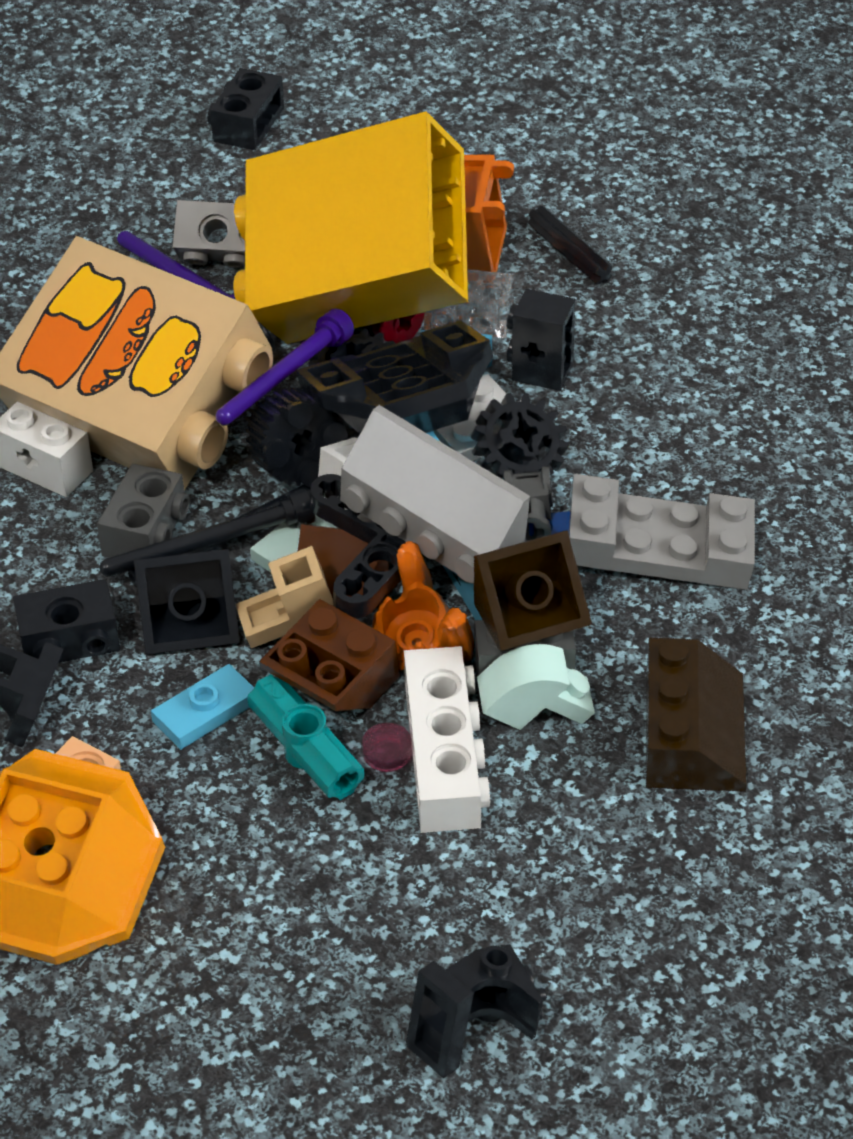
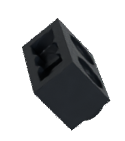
M240 68L232 80L225 84L224 90L217 101L213 102L209 107L207 120L208 124L212 126L213 142L256 150L284 109L282 76Z

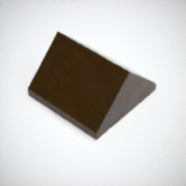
M568 530L474 556V605L499 651L592 625Z

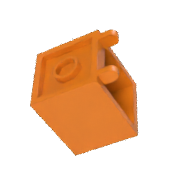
M464 154L468 284L494 285L507 229L505 205L502 201L499 179L511 178L515 167L510 161L495 160V155Z

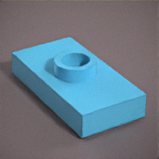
M227 664L152 709V722L181 750L250 708L247 695L254 687L230 664Z

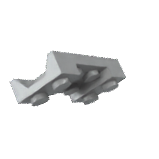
M574 474L568 500V506H571L568 534L577 566L744 590L748 589L755 565V499L709 493L707 504L704 506L620 494L619 480Z

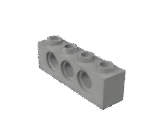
M177 200L172 247L179 259H183V262L190 265H206L209 260L223 261V264L229 267L244 268L245 240L240 235L235 222V203ZM217 229L227 230V235L221 242L212 243L208 241L213 231Z

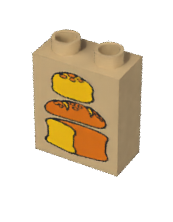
M76 236L0 352V398L8 409L16 402H19L86 431L91 452L127 468L134 463L182 474L185 491L197 469L205 470L211 468L219 460L228 440V425H221L217 422L215 417L217 410L272 367L273 352L248 304Z

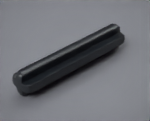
M539 206L536 210L532 209L529 212V225L594 283L601 284L604 280L608 281L611 278L612 265L546 207Z

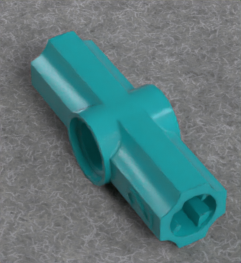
M272 674L258 680L254 689L247 695L248 706L284 746V755L287 762L293 767L304 769L328 798L336 797L342 800L353 794L358 784L364 779V768L326 726V716L323 710L315 705L306 704L288 683L274 677Z

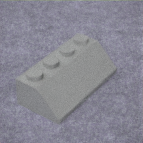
M380 405L373 409L341 468L340 501L345 503L352 511L361 513L380 525L390 535L398 536L406 542L413 541L418 544L421 553L425 557L436 560L455 572L465 582L474 584L475 555L525 542L530 496Z

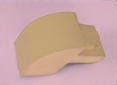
M313 546L269 562L268 565L276 588L235 604L245 637L251 649L284 636L319 599L333 606V599Z

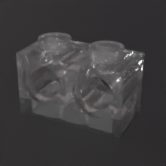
M467 269L468 302L424 313V330H430L461 320L480 334L507 338V318L512 304H514V274Z

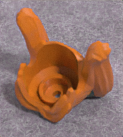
M413 541L401 544L396 556L403 592L397 600H392L389 596L383 600L377 612L374 613L372 628L395 640L399 670H404V650L462 646L464 663L473 659L474 638L467 615L461 612L460 608L449 609L442 596L433 589L431 574L418 544Z

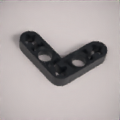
M326 474L319 476L311 484L310 508L312 512L319 518L368 543L360 554L336 578L333 589V606L355 619H359L373 612L401 581L396 554L401 544H405L406 541L398 536L390 535L375 522L361 521L357 517L361 513L352 511L345 503L340 501L341 476ZM385 560L393 564L394 567L382 572L373 570L369 564L373 561ZM362 581L364 582L363 595L358 594V592L362 588Z

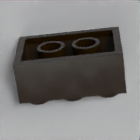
M649 638L646 671V788L746 792L743 673L698 639Z

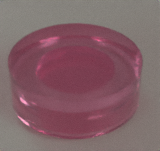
M380 723L369 728L362 739L365 762L373 769L385 772L395 771L404 767L412 755V742L409 732L404 727L394 723Z

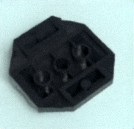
M460 320L420 332V336L343 360L334 358L298 369L296 372L300 387L322 408L336 412L359 434L373 409L378 405L427 433L468 420L480 379L491 362L493 354L490 340Z

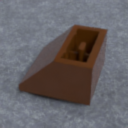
M321 599L259 661L260 668L334 711L371 708L400 677L395 640Z

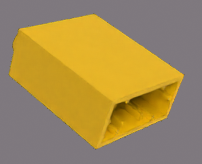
M427 111L246 160V193L238 196L234 204L235 222L240 235L245 240V269L238 271L234 277L235 300L248 304L256 320L286 344L308 339L315 333L317 320L331 309L344 311L351 318L354 328L468 302L464 149Z

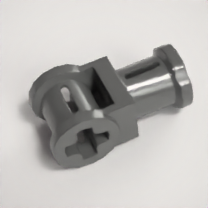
M543 466L539 472L513 474L511 470H504V480L530 496L525 541L551 535V525L547 520L551 519V507L553 506L549 466ZM529 523H533V536L529 535Z

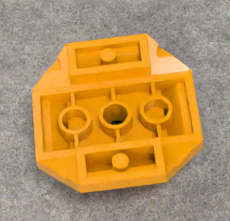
M38 749L32 750L0 772V950L59 965L84 956L106 944L111 946L130 938L165 850V844L129 772ZM53 845L52 849L46 854L35 856L36 851L41 847Z

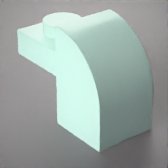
M532 644L512 649L499 656L477 677L483 714L519 730L525 727L544 708L581 724L595 713L588 678L575 669L567 668L564 651L557 646Z

